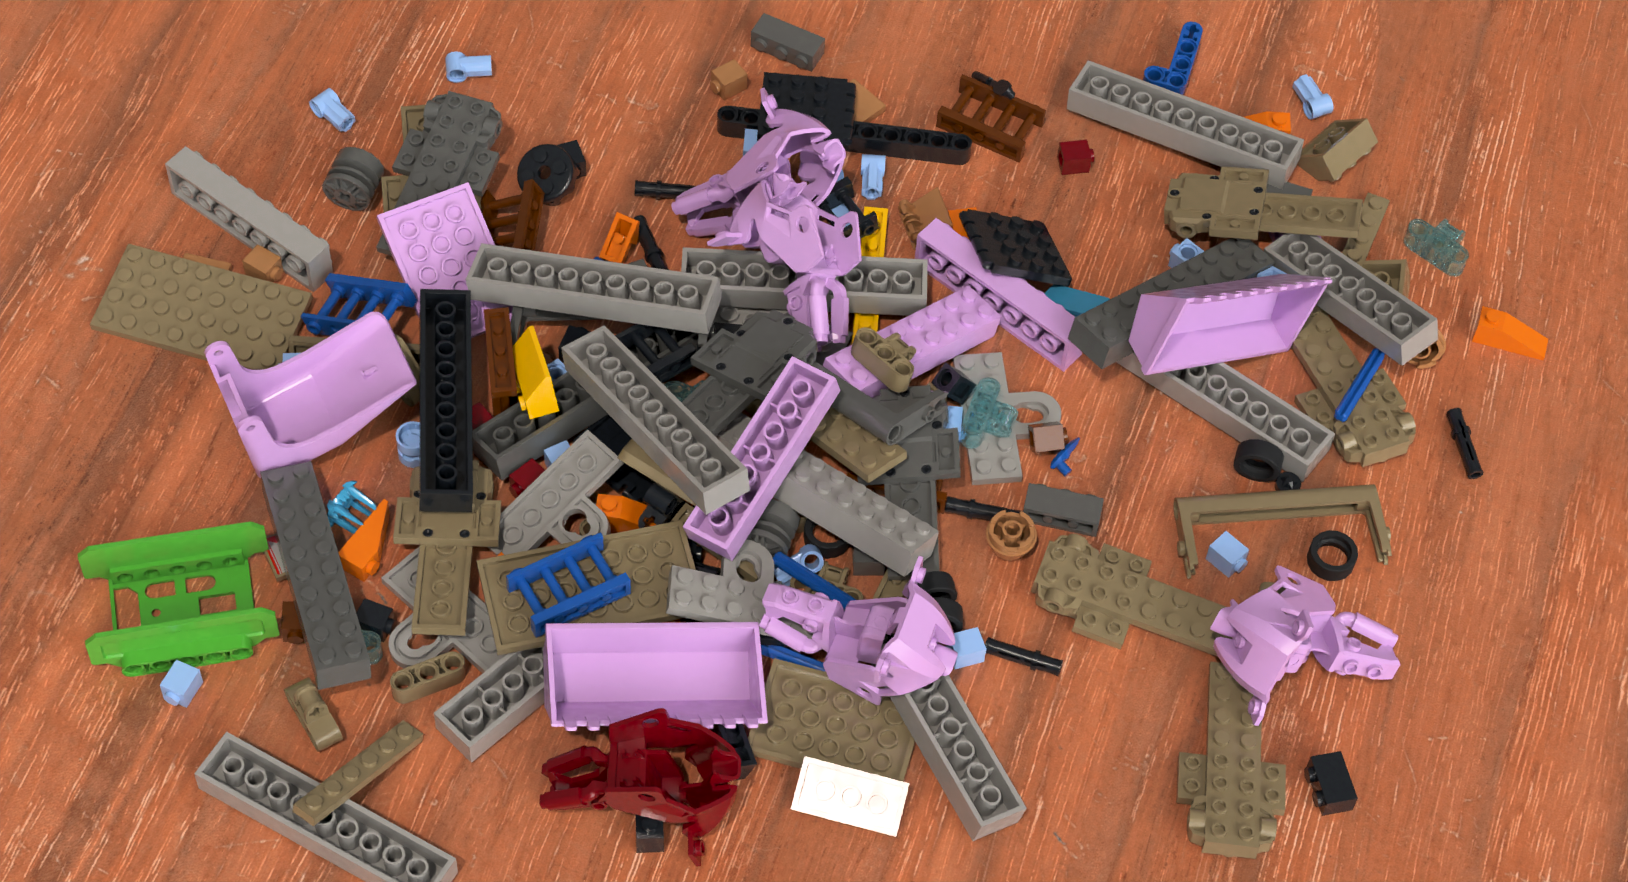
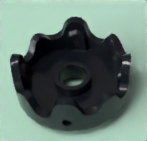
M542 144L533 147L522 157L518 165L517 181L523 192L524 181L533 179L545 193L543 204L558 206L564 196L574 191L575 181L580 174V170L569 153L553 144ZM550 168V176L547 179H542V170Z

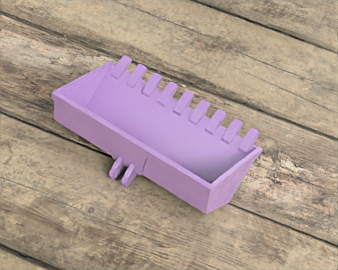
M1277 274L1141 294L1129 343L1142 365L1141 370L1144 375L1287 352L1328 284L1332 283L1331 277Z
M758 622L556 623L545 625L543 649L544 707L552 727H564L566 731H576L577 726H587L588 730L591 731L600 730V726H609V724L658 708L666 709L670 718L698 723L708 729H712L714 724H723L725 728H736V724H745L748 728H758V724L768 723ZM647 719V720H645V721H643V722H645V723H653V722H656L657 720H656V719Z

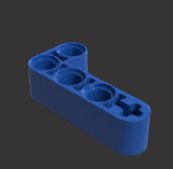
M1196 22L1185 23L1182 27L1170 68L1149 66L1144 71L1143 81L1184 95L1199 49L1203 32L1202 26Z

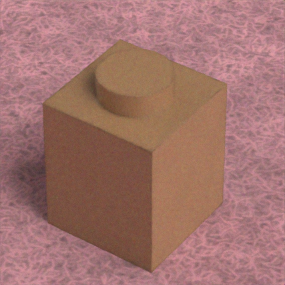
M733 59L711 71V89L725 101L747 89V73Z
M258 244L242 260L244 272L247 276L274 283L281 278L284 272L281 257Z

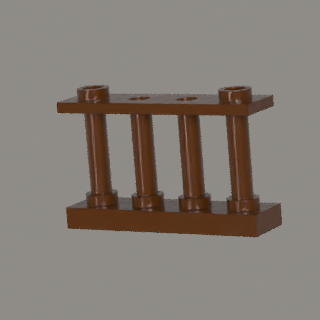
M962 74L959 84V93L961 95L952 109L944 106L940 107L937 113L936 127L950 133L967 135L973 143L1020 163L1024 157L1026 145L1023 139L1033 124L1041 128L1043 127L1046 110L1015 96L1011 100L1004 96L1001 97L993 92V87ZM970 97L982 102L972 118L960 113ZM991 106L1003 111L993 127L981 123ZM1012 115L1024 120L1014 136L1002 132Z
M533 179L524 181L523 192L520 195L496 200L488 190L485 191L480 202V211L495 245L502 246L513 243V248L535 251L545 193ZM520 205L517 214L497 218L498 209ZM517 224L514 233L493 237L495 228Z
M509 307L483 309L493 417L517 403Z

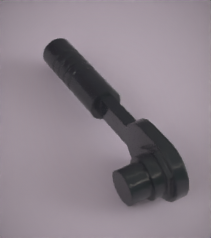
M978 71L972 73V78L993 87L995 94L1007 97L1009 100L1014 98L1015 92L1011 88L1010 82L1004 79L997 82Z

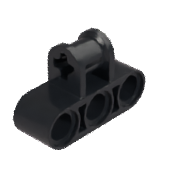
M656 482L648 489L643 501L648 506L641 514L638 526L639 528L649 527L651 521H654L657 525L670 523L683 505L688 502Z

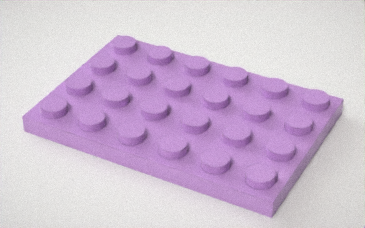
M469 182L384 212L376 217L403 282L408 283L417 298L414 308L418 318L420 289L468 290L465 279L481 243L495 245ZM471 300V338L486 333L483 309L509 307L511 323L513 306Z

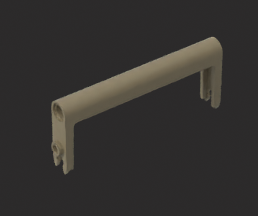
M1375 484L1174 498L1173 511L1179 541H1177L1178 556L1183 558L1187 579L1191 578V575L1196 574L1194 565H1198L1192 525L1363 514L1367 521L1377 562H1383L1384 565H1388L1387 556H1392L1390 546L1391 532L1390 528L1385 525Z

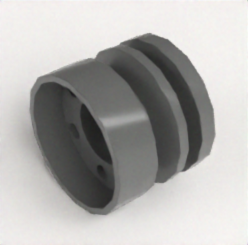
M356 147L342 148L339 150L331 166L332 168L322 184L323 192L334 204L348 210L361 211L370 204L375 189L384 175V166L378 158L364 149Z
M771 499L746 540H752L761 544L770 552L772 557L777 552L788 555V550L791 548V540L795 537L800 524V518L797 512L787 504Z

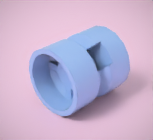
M410 421L402 424L397 429L395 436L400 462L407 467L414 468L419 466V422Z

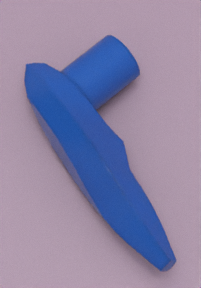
M1080 437L1070 441L1065 446V449H1062L1051 461L1050 468H1057L1064 477L1072 471L1064 461L1070 457L1071 452L1079 443Z

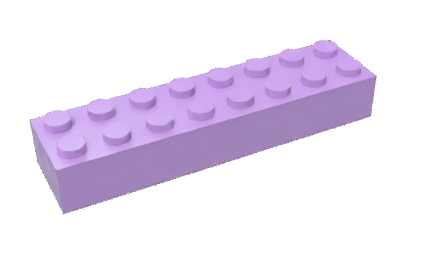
M937 218L917 235L915 259L928 260L927 274L954 293L969 285L1002 316L999 326L1063 372L1082 355V351L1068 340L1075 316L1066 311L1062 305L1056 304L1042 291L1028 284L1023 278L991 273L988 269H984L970 240L961 236L948 224L941 222Z
M968 285L885 327L877 333L884 339L893 333H899L901 339L907 345L916 348V353L910 360L914 366L912 380L994 337L1002 316ZM852 345L825 358L823 367L871 398L880 395V389H888L884 383L851 355Z
M793 356L791 357L731 450V453L748 469L750 491L707 515L696 505L683 525V529L689 539L733 561L839 394L840 388L835 377Z

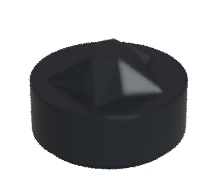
M1292 472L1281 473L1275 482L1276 491L1296 490L1301 487L1300 478Z

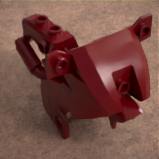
M664 708L654 709L609 724L610 751L607 754H604L597 747L583 745L552 757L542 764L541 774L548 777L552 784L550 792L540 795L539 804L542 809L551 811L591 807L596 810H604L609 805L615 810L668 823H684L682 825V834L688 837V856L696 867L701 866V856L705 855V844L700 838L713 830L732 808L738 785L729 784V782L739 779L741 775V759L731 744L701 724L670 718L667 710ZM647 719H656V720H657L656 722H653V723H645V722H643V721H645V720H647ZM668 726H674V727H678V728L687 729V731H685V730H680V729H676V728H671V727H668ZM692 744L691 747L685 750V759L697 767L703 781L690 784L687 781L684 782L683 773L667 750H647L646 748H674ZM591 761L600 766L591 773L573 778L561 775L590 764Z

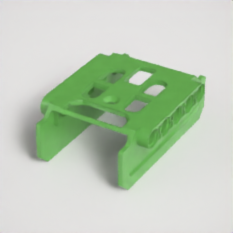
M250 521L92 545L78 553V560L84 578L101 577L109 581L113 625L112 631L95 633L85 641L91 664L100 665L108 663L121 667L122 674L125 676H143L168 672L176 660L193 667L247 659L253 655V646H256L265 638L279 636L275 611L262 607L254 608L248 558L254 553L269 550L264 526ZM210 576L216 581L214 587L209 590L186 592V579ZM173 581L175 583L176 595L159 598H149L145 595V591L150 585ZM129 588L138 594L141 626L117 630L114 590ZM235 594L237 609L200 615V599ZM153 610H160L159 616H152Z

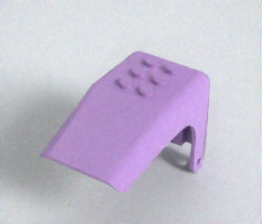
M380 312L366 314L308 350L268 369L251 370L243 367L238 362L229 344L225 341L214 342L208 345L204 351L259 478H261L260 471L309 462L344 444L417 384L388 320Z

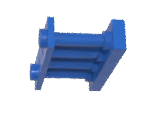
M329 273L325 281L331 290L330 296L317 315L302 313L300 317L306 324L309 332L315 335L331 336L366 314L374 312L377 305L381 303L388 304L382 314L389 322L398 306L413 307L417 302V298L408 283ZM340 298H348L337 317L328 316ZM359 301H368L356 320L348 319Z
M601 532L596 535L586 536L572 546L524 568H516L506 575L508 592L511 593L520 589L534 615L530 616L531 630L536 638L545 634L546 624L569 623L631 594V580L626 572L619 576L614 575L600 551L604 550ZM589 556L605 579V582L595 587L589 584L576 563ZM565 567L568 568L582 591L571 598L566 596L553 575L554 572ZM541 578L545 580L558 604L547 609L542 607L529 585Z

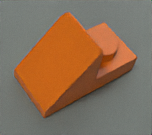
M617 212L599 257L610 262L624 264L631 245L638 244L640 221Z

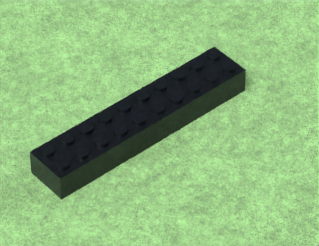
M420 289L419 511L472 512L471 290Z

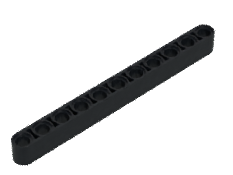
M737 106L721 107L717 112L718 133L725 137L744 139L745 129L758 130L760 109ZM854 121L852 144L848 146L843 145L847 152L964 165L970 160L972 140L967 135Z

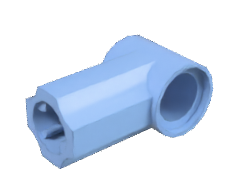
M456 51L446 55V77L450 82H463L467 77L492 76L491 55L465 56V54Z
M1305 74L1293 82L1292 87L1303 102V110L1308 119L1311 120L1333 112L1334 106L1331 97L1327 93L1322 94L1311 76Z
M331 88L326 89L309 101L310 108L319 118H326L339 131H348L355 122V116L341 104L339 97Z
M862 154L861 195L868 200H875L882 196V180L885 174L886 155Z
M812 544L804 545L798 553L790 557L814 573L819 572L824 564L820 550ZM810 554L817 556L816 561L813 563L804 562L805 558ZM774 566L776 579L782 581V585L789 586L792 576Z

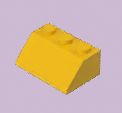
M529 326L513 345L517 394H522L518 396L522 411L527 410L529 419H534L558 412L559 408L551 376L534 326Z

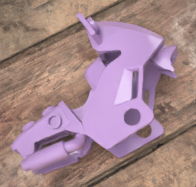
M765 88L760 89L761 102L768 114L766 123L770 128H779L763 135L726 174L713 175L707 182L677 196L675 202L671 204L672 210L675 215L687 216L688 224L685 230L689 236L703 237L715 235L721 231H730L734 218L749 193L762 180L770 184L771 191L773 192V172L791 176L788 158L799 152L801 163L798 176L802 181L809 182L801 193L810 200L818 196L813 203L819 206L833 189L844 164L846 151L840 140L831 139L824 141L831 134V131L819 120L809 115L787 109H775L778 105L772 94L768 95ZM730 207L733 209L731 217L723 216L699 220L708 211Z
M773 172V192L771 191L770 184L762 180L743 201L730 231L716 233L715 238L707 241V245L719 247L742 244L745 248H760L766 262L788 265L797 275V280L783 290L788 300L786 306L788 313L797 321L813 328V335L817 339L818 352L822 350L823 346L831 342L834 344L846 343V336H848L849 298H847L844 285L835 280L836 276L846 275L862 261L858 214L854 211H850L841 217L830 214L820 209L801 193L807 182L796 183L787 174ZM822 216L834 221V226L820 221L819 217ZM850 223L853 230L851 235L846 238L843 230L846 224ZM829 290L834 295V299H831V331H829L826 302Z
M918 556L911 579L902 591L906 598L890 597L853 600L843 610L842 604L839 601L829 600V597L823 593L816 592L811 594L786 585L770 583L762 599V604L766 608V614L764 613L759 627L763 628L765 633L799 653L802 651L813 654L821 649L825 650L827 655L823 666L829 679L875 705H880L882 696L903 695L938 680L940 676H948L958 656L956 651L938 644L939 642L950 646L955 645V634L938 602L917 585L918 583L922 584L926 574V568H923V557ZM785 617L802 625L803 629L813 633L812 639H808L806 635L781 622L778 618ZM894 633V637L882 649L885 635ZM859 661L873 663L877 665L876 667H874L871 665L859 663ZM888 686L889 688L879 689L877 687Z
M1279 565L1274 570L1278 579L1277 582L1269 588L1249 597L1239 605L1234 599H1231L1230 607L1222 608L1219 611L1210 630L1232 637V639L1216 638L1213 647L1232 677L1253 694L1248 704V713L1251 715L1255 726H1259L1264 717L1266 705L1270 700V692L1276 681H1280L1284 673L1297 672L1300 666L1306 663L1311 651L1327 671H1335L1339 675L1354 674L1370 679L1386 680L1392 679L1400 667V662L1393 651L1398 635L1393 633L1392 629L1358 612L1355 614L1352 612H1341L1333 617L1332 614L1335 612L1336 605L1322 584ZM1287 577L1295 580L1297 584L1292 583ZM1281 587L1286 588V589H1285L1282 593H1280V594H1278V593L1276 592V591H1277L1278 589H1280ZM1345 626L1351 627L1352 630L1382 645L1376 649L1361 643L1356 638H1348L1347 635L1350 630Z

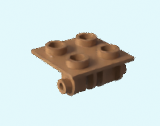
M938 187L913 203L908 202L906 199L899 202V214L913 250H916L917 235L935 218L948 224L950 227L953 226Z

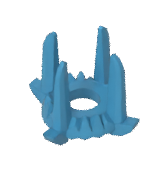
M354 480L343 484L344 488L336 495L333 501L329 500L327 504L329 509L327 516L330 526L333 527L334 523L353 534L358 529L341 516H345L359 525H363V523L352 515L348 508L352 506L367 516L371 514L356 499L373 510L377 509L371 499L354 487L357 483Z

